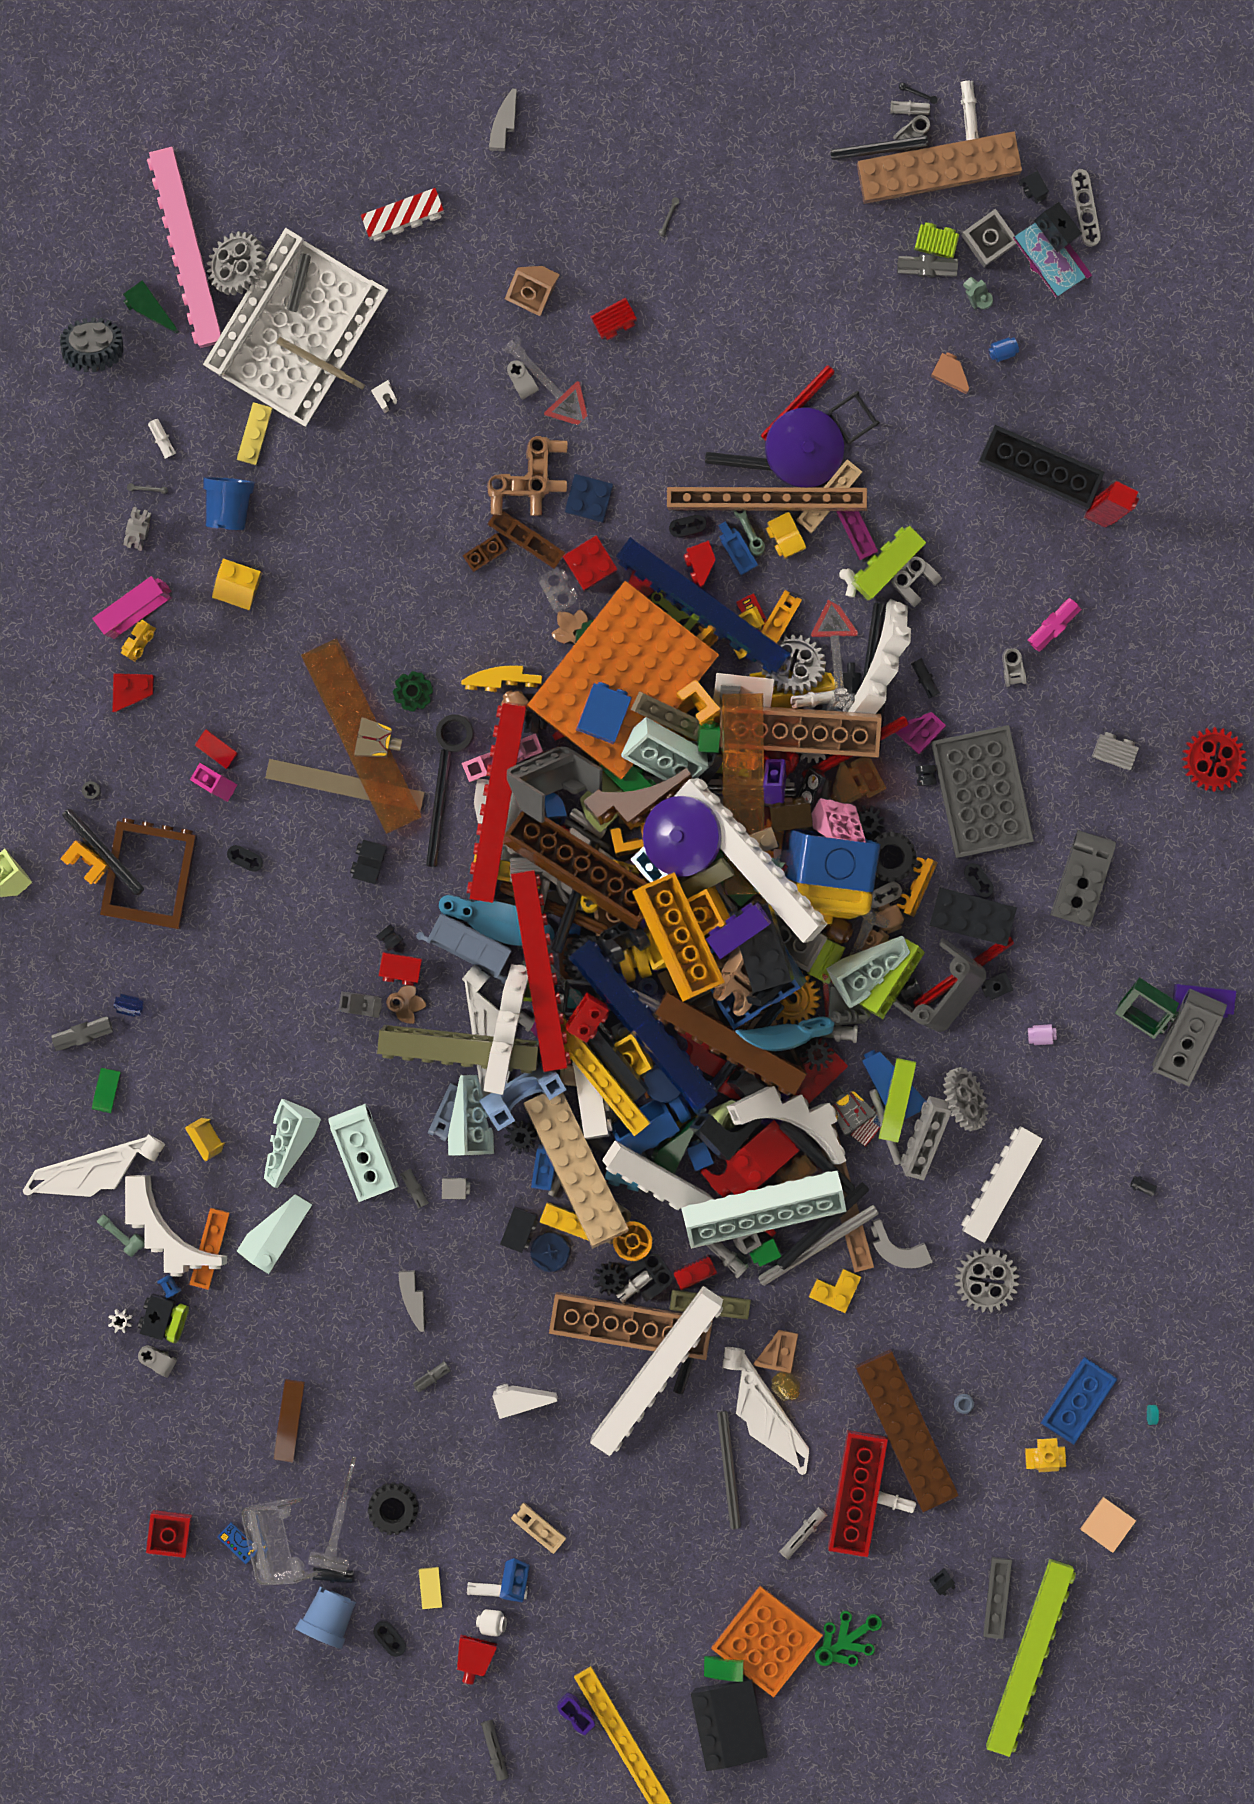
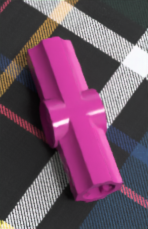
M1068 598L1055 613L1052 612L1041 623L1042 626L1027 641L1034 649L1040 652L1067 627V624L1082 609L1071 598Z

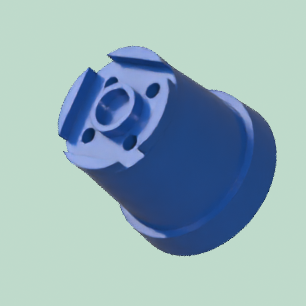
M203 477V489H206V526L229 530H244L250 494H253L255 482L232 478Z

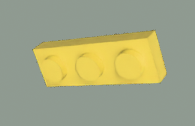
M253 402L237 460L257 465L272 413V407Z

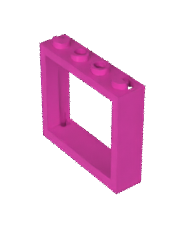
M150 576L92 619L104 635L115 639L172 597L169 593L172 591L163 580Z

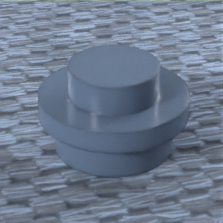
M960 1394L954 1400V1407L959 1413L967 1414L973 1409L974 1401L970 1395Z

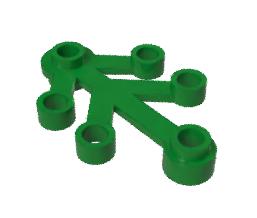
M847 1610L840 1613L841 1624L838 1641L832 1646L831 1639L832 1634L836 1630L835 1624L832 1622L824 1624L823 1646L819 1647L815 1652L817 1663L822 1666H828L832 1662H838L855 1667L858 1664L856 1655L844 1656L836 1653L841 1649L862 1652L867 1656L872 1655L875 1649L871 1643L859 1644L853 1643V1641L869 1630H879L882 1625L881 1618L877 1614H870L867 1616L864 1624L847 1635L852 1615ZM843 1614H849V1619L843 1620ZM872 1618L877 1620L875 1625L870 1624ZM832 1625L833 1630L830 1632L827 1631L826 1626ZM871 1646L872 1651L867 1653L865 1647ZM823 1652L828 1653L827 1659L821 1658ZM854 1657L856 1662L850 1664L848 1662L849 1658Z

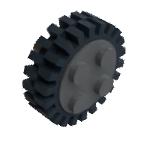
M84 318L83 323L77 320L74 322L75 326L70 324L68 329L63 330V334L60 336L62 358L66 364L69 363V367H75L77 371H80L82 367L84 372H88L89 368H91L92 372H97L99 367L103 371L105 370V365L111 368L113 363L117 364L119 362L118 358H122L124 348L121 330L117 329L115 323L112 325L109 320L104 323L103 318H100L98 322H96V318H91V322H87V318Z

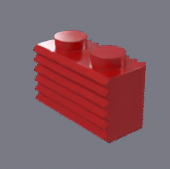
M626 298L591 316V320L601 339L606 338L607 340L617 336V331L623 328L626 331L634 327V322L637 321Z
M706 1255V1257L703 1256L702 1259L699 1258L695 1262L692 1261V1263H688L684 1267L681 1266V1269L678 1268L673 1273L680 1289L683 1290L717 1274V1271L710 1256Z

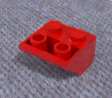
M709 541L687 548L686 554L683 556L687 567L691 566L693 573L690 576L693 585H698L699 589L703 588L716 560Z

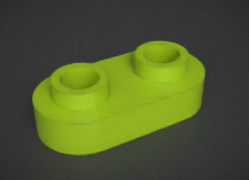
M180 1303L173 1308L171 1325H168L165 1331L167 1341L176 1344L180 1339L188 1316L189 1306Z

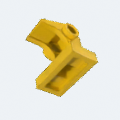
M1057 1438L1037 1439L1038 1448H1025L1026 1469L1050 1472L1059 1471L1060 1467H1066L1065 1446L1058 1447Z

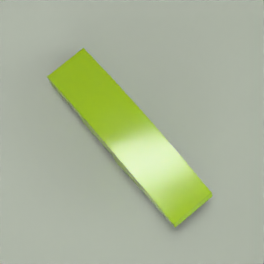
M896 1059L879 1139L897 1143L899 1141L916 1062Z

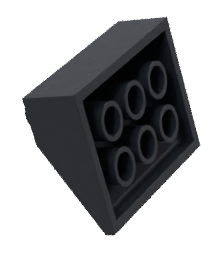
M752 1679L743 1680V1682H729L699 1687L691 1692L706 1771L725 1769L768 1757Z

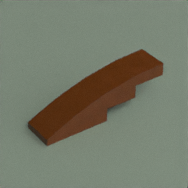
M502 511V515H492L487 523L488 526L553 569H555L565 554L557 546L504 511Z
M285 1379L274 1460L294 1461L305 1382Z

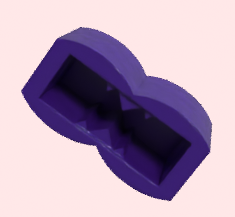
M567 1692L558 1701L557 1708L559 1713L565 1719L571 1721L577 1732L586 1735L595 1726L593 1714L585 1707H581L580 1701L576 1696Z

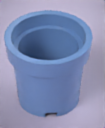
M320 1586L304 1618H300L295 1629L325 1644L342 1649L346 1639L344 1635L356 1602Z

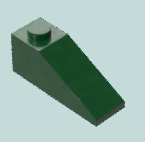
M143 280L123 294L126 298L123 302L130 311L134 309L136 313L174 333L179 332Z
M695 1117L679 1128L680 1131L676 1132L673 1137L661 1141L658 1148L654 1147L650 1158L653 1159L655 1164L675 1174L694 1133L689 1127L695 1121Z

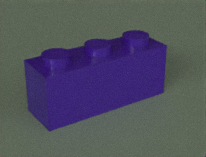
M749 903L741 909L743 912L741 915L736 917L734 914L725 920L727 925L721 929L717 926L708 932L710 936L706 940L720 959L772 923L759 903H756L754 906L752 903Z
M1182 984L1174 985L1173 999L1179 1003L1177 1011L1187 991L1192 989L1227 1004L1223 1015L1224 1018H1228V1014L1234 1015L1236 991Z

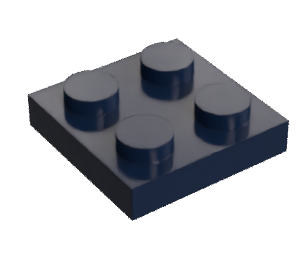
M574 474L565 513L603 523L613 484Z

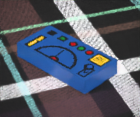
M232 1522L217 1536L245 1564L260 1550Z

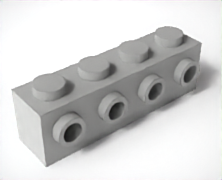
M929 1096L927 1102L923 1103L921 1117L915 1123V1132L913 1137L909 1138L907 1152L903 1154L900 1162L906 1176L920 1180L925 1179L952 1112L951 1109H948L949 1103L945 1100Z

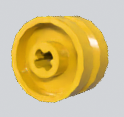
M634 945L631 950L626 949L623 951L625 960L620 962V967L625 983L635 981L634 968L636 967L640 977L652 976L646 949L640 951Z

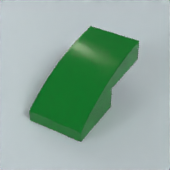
M101 1068L92 1104L93 1110L112 1113L121 1072Z
M715 1656L704 1657V1677L743 1682L744 1660H727Z

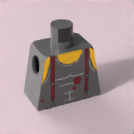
M840 1086L831 1092L837 1101L832 1106L836 1111L837 1121L846 1137L877 1115L855 1091L846 1095Z

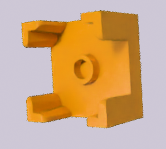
M694 680L677 692V697L683 700L677 708L678 710L687 713L696 707L699 711L696 714V718L701 726L709 720L720 724V708L697 680Z
M645 822L640 825L642 838ZM611 829L616 857L638 853L644 846L643 839L639 840V838L630 839L623 843L621 829Z
M74 841L61 857V860L67 865H73L82 856L81 859L89 866L93 865L84 879L90 884H97L109 867L84 843Z

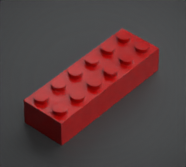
M847 1430L828 1541L829 1551L868 1557L888 1441L886 1436Z

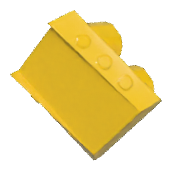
M200 1118L185 1128L204 1161H207L219 1154L225 1143H221L210 1124L211 1119Z

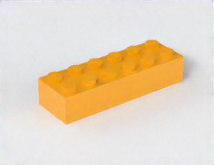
M675 872L634 890L635 899L682 1002L725 983Z

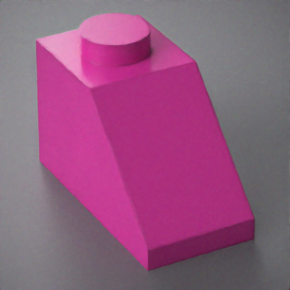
M199 763L190 779L208 792L227 802L237 787L236 783Z

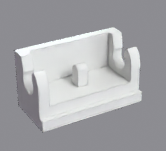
M388 380L371 390L384 413L389 411L386 401L389 402L390 398L394 404H397V399L391 390L392 386Z

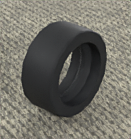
M451 714L445 716L438 723L436 738L438 743L448 751L459 752L465 750L473 740V727L461 715ZM453 721L462 723L467 731L465 740L458 745L447 743L443 736L445 726Z

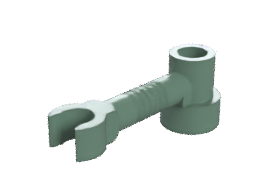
M734 511V515L739 518L750 539L749 550L753 556H761L765 551V544L756 536L746 511H743L741 514Z
M104 1214L97 1220L99 1225L115 1235L126 1246L123 1250L130 1257H133L139 1249L142 1250L145 1246V1240L139 1234L135 1233L129 1239Z

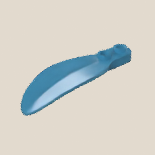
M446 895L440 899L439 909L443 914L466 921L476 931L493 940L510 945L523 946L516 906L499 901H493V903L484 901L472 902L454 895ZM446 902L451 903L452 907L450 909L446 908ZM465 908L470 909L469 915L464 913ZM548 924L544 926L545 934L549 933L551 941L554 938V930Z
M817 1017L803 1020L799 1024H781L758 1029L736 1030L735 1032L745 1041L756 1047L770 1051H782L798 1047L813 1037L832 1033L834 1022L827 1017Z

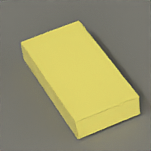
M439 1567L419 1569L422 1609L441 1608L442 1596Z

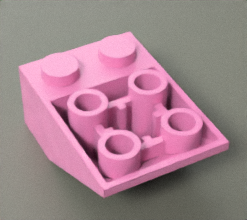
M819 799L811 813L815 830L828 838L866 843L856 806L833 800Z

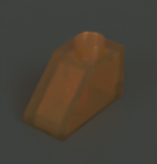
M843 761L839 764L831 790L833 795L830 797L835 802L849 804L861 798L862 794Z

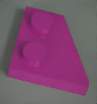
M930 712L922 715V717L909 720L908 726L895 733L920 755L931 741L945 729L946 725Z

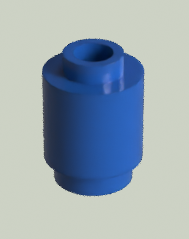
M1008 337L991 343V348L988 351L991 359H995L998 363L1014 357L1016 353H1019V347L1014 337L1011 339Z

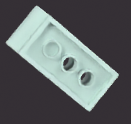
M367 1104L330 1117V1129L358 1202L399 1187ZM362 1152L368 1154L369 1159L367 1162L362 1161ZM369 1171L375 1173L376 1178L374 1181L368 1178Z

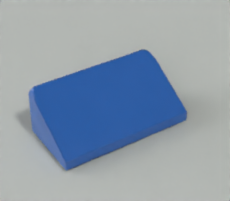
M515 1558L506 1561L500 1598L516 1602L524 1601L529 1564Z

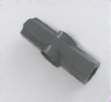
M920 255L919 257L898 256L897 274L918 275L919 277L928 275L929 278L936 276L957 277L958 259L937 258V256Z
M106 1016L89 1023L87 1021L72 1026L71 1029L51 1035L56 1051H61L74 1045L78 1046L93 1041L94 1038L114 1031L109 1017Z

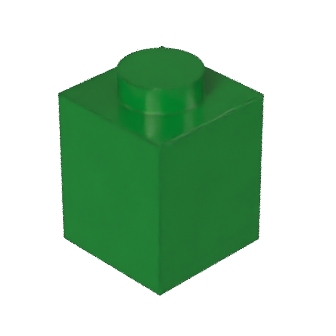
M709 720L702 726L699 724L698 752L718 753L721 731L719 723Z
M773 1237L761 1242V1246L749 1253L753 1263L758 1262L759 1266H763L781 1257Z

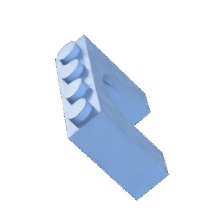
M540 1063L536 1071L524 1073L507 1083L503 1095L490 1093L480 1099L479 1102L499 1131L515 1121L511 1115V1110L525 1097L541 1092L545 1093L548 1099L551 1100L566 1091V1088L555 1070L544 1072L543 1065Z

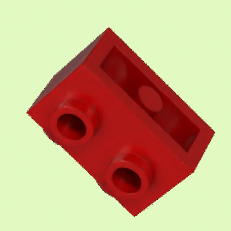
M383 952L379 976L383 977L382 981L394 982L395 979L402 980V984L414 986V982H419L423 959Z
M586 993L572 1016L566 1022V1030L587 1043L590 1038L593 1039L596 1035L599 1024L607 1019L609 1015L607 1004Z

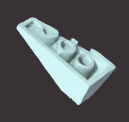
M900 936L845 957L826 969L847 1006L852 1008L868 998L871 994L870 991L878 983L881 984L884 981L883 977L890 970H894L908 956L910 951L904 937Z
M460 1075L448 1133V1155L494 1154L492 1128L488 1127L486 1119L488 1115L479 1102L483 1098L477 1075Z
M281 1099L274 1116L273 1123L277 1124L276 1136L271 1135L270 1142H273V1153L268 1154L264 1179L274 1188H278L311 1142L321 1121L311 1110L285 1099Z
M295 1194L250 1231L237 1252L250 1263L269 1274L312 1204Z

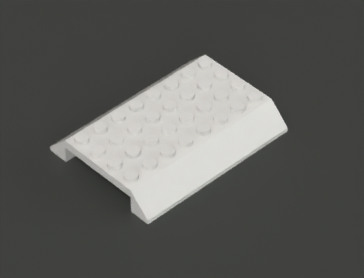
M285 228L266 259V264L261 267L265 270L258 274L261 279L254 280L255 286L251 284L249 291L246 292L203 365L253 397L306 427L336 376L276 344L278 338L282 337L336 368L341 369L388 292V289L373 280H368ZM301 253L311 256L298 311L291 312L287 310V305Z

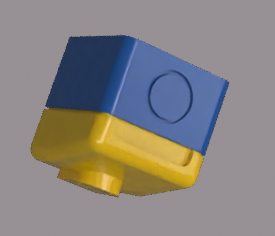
M802 829L784 830L780 862H784L789 866L785 871V876L797 886V890L802 896L809 899L810 905L823 915V920L827 924H832L833 917L852 919L870 912L873 898L871 892L874 891L881 844L865 839V843L828 838L817 831Z

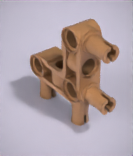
M535 436L527 445L528 473L525 476L500 474L491 477L487 483L488 495L491 497V515H502L503 497L528 496L530 498V516H542V498L549 492L567 491V481L549 480L547 478L549 452L566 453L567 441L549 440L547 437ZM533 441H539L542 444L540 451H535L532 448ZM493 480L501 481L502 488L500 490L492 487ZM532 481H539L542 486L541 490H534L531 486Z

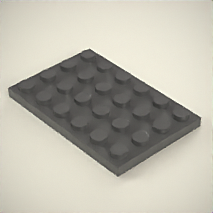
M1009 725L931 741L955 858L1034 842Z

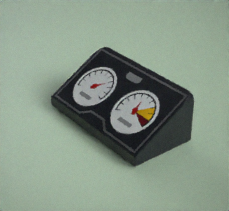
M809 767L797 797H804L805 800L808 799L812 813L821 794L826 777L822 770Z

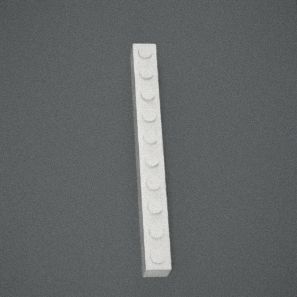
M699 778L689 779L675 796H688L699 799L713 810L721 828L720 849L803 943L812 941L827 925L823 920V915L810 905L811 902L808 898L801 895L797 890V886L789 881L784 871L771 861V856L763 852L758 846L757 840L748 835L746 828L733 818L732 812L720 803L717 795L711 793L707 788V784Z
M704 1286L701 1288L593 1433L590 1442L592 1445L609 1456L613 1451L617 1452L623 1444L622 1439L632 1433L633 1425L636 1421H641L645 1414V1408L647 1406L650 1408L656 1400L654 1396L658 1391L661 1393L667 1385L666 1380L669 1376L673 1378L678 1371L677 1366L680 1362L684 1363L690 1354L688 1351L691 1347L695 1348L701 1339L699 1336L702 1332L706 1333L709 1330L714 1316L717 1318L723 1310L722 1298Z

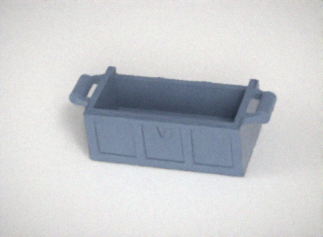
M440 914L429 937L425 936L423 932L417 933L416 937L418 940H424L429 944L432 943L473 965L476 964L479 968L500 979L503 984L506 983L508 976H502L500 973L512 952L511 948L445 914Z

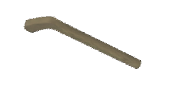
M278 338L276 344L362 390L365 387V384L348 376L344 371L284 338Z

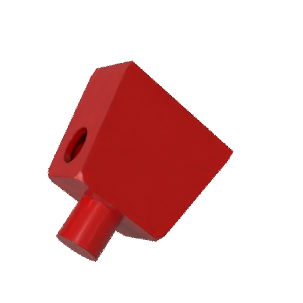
M460 1635L457 1670L464 1671L463 1683L473 1685L476 1675H485L496 1651L497 1643Z

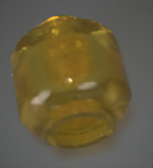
M779 1372L773 1377L771 1389L782 1401H792L799 1396L801 1385L792 1373Z

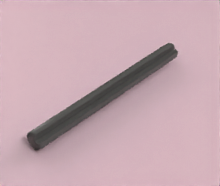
M720 1411L717 1413L730 1528L738 1529L741 1527L728 1412Z

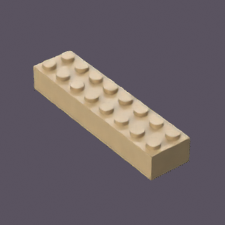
M563 1092L551 1100L543 1093L524 1102V1107L592 1249L627 1233L628 1227Z

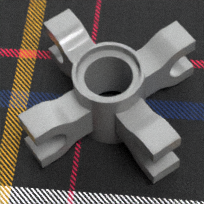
M133 507L131 518H129L123 545L131 548L132 543H135L134 548L142 551L143 540H146L150 525L151 513L148 510H144L143 514L140 515V510Z

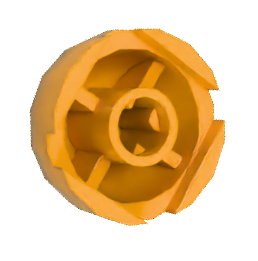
M629 1221L626 1222L628 1232L614 1238L613 1246L621 1258L628 1261H637L649 1253L652 1247V1236L649 1229L642 1223Z

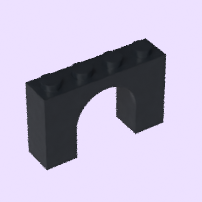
M740 1067L726 1081L741 1099L765 1088L754 1075ZM701 1112L689 1128L719 1158L729 1161L740 1146L749 1139L752 1131L760 1126L763 1118L739 1124L726 1130L711 1114Z

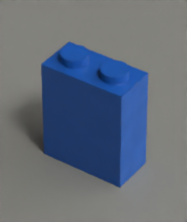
M594 683L576 730L614 744L632 697H629L626 691L609 689L610 686L605 683Z

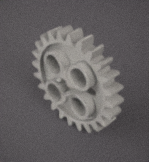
M239 231L236 235L230 233V239L224 236L223 243L217 242L219 245L218 249L213 248L215 254L209 255L212 261L207 263L211 267L207 270V273L210 274L208 279L212 281V285L217 290L227 295L231 293L235 296L237 292L243 294V288L249 291V285L255 286L254 280L261 279L258 274L265 271L261 266L266 264L262 259L267 255L263 253L265 248L261 246L262 242L252 234L249 235L247 232L242 234Z
M792 634L791 639L784 635V640L781 641L779 639L776 646L770 644V648H765V654H762L763 661H761L762 675H766L765 678L774 679V686L777 685V691L783 688L785 694L789 690L792 691L793 695H795L796 690L803 694L804 688L810 692L811 685L817 687V681H822V675L825 674L824 668L826 667L825 655L821 654V648L816 649V642L809 644L810 638L803 641L802 635L798 639H795L794 634ZM798 650L799 652L797 655L796 663L794 665L792 678L789 679L788 677L790 674V668L793 664L795 651Z
M960 1067L950 1070L946 1074L947 1077L944 1078L946 1083L943 1086L946 1088L944 1094L947 1095L945 1101L949 1102L948 1109L952 1110L951 1116H955V1122H960V1127H964L965 1130L973 1131L982 1128L985 1125L984 1121H987L985 1115L988 1112L985 1108L988 1105L984 1102L986 1097L982 1094L984 1090L980 1089V1082H976V1076L972 1077V1072H968L967 1068L963 1069Z
M981 1248V1254L973 1250L974 1256L971 1257L969 1254H966L968 1261L961 1260L964 1266L957 1267L961 1272L955 1275L960 1281L954 1284L961 1287L957 1290V1293H963L964 1295L961 1297V1300L968 1299L966 1305L970 1306L973 1303L974 1310H977L979 1306L982 1312L985 1311L986 1307L992 1312L994 1306L1000 1310V1304L1002 1303L1007 1306L1005 1300H1013L1010 1294L1017 1293L1013 1289V1286L1019 1285L1018 1282L1014 1281L1019 1275L1013 1274L1017 1267H1010L1013 1261H1005L1007 1258L1006 1254L1000 1257V1250H997L995 1254H993L992 1248H989L988 1253H985L984 1248ZM976 1264L983 1265V1271L980 1274L973 1272V1267ZM1000 1266L1003 1268V1273L1001 1276L996 1277L993 1275V1269ZM986 1275H988L990 1279L1004 1280V1283L988 1282L985 1285L983 1281L970 1280L969 1277L986 1278ZM973 1284H980L981 1290L979 1293H971L970 1288ZM994 1286L1000 1287V1294L997 1296L990 1294V1290Z

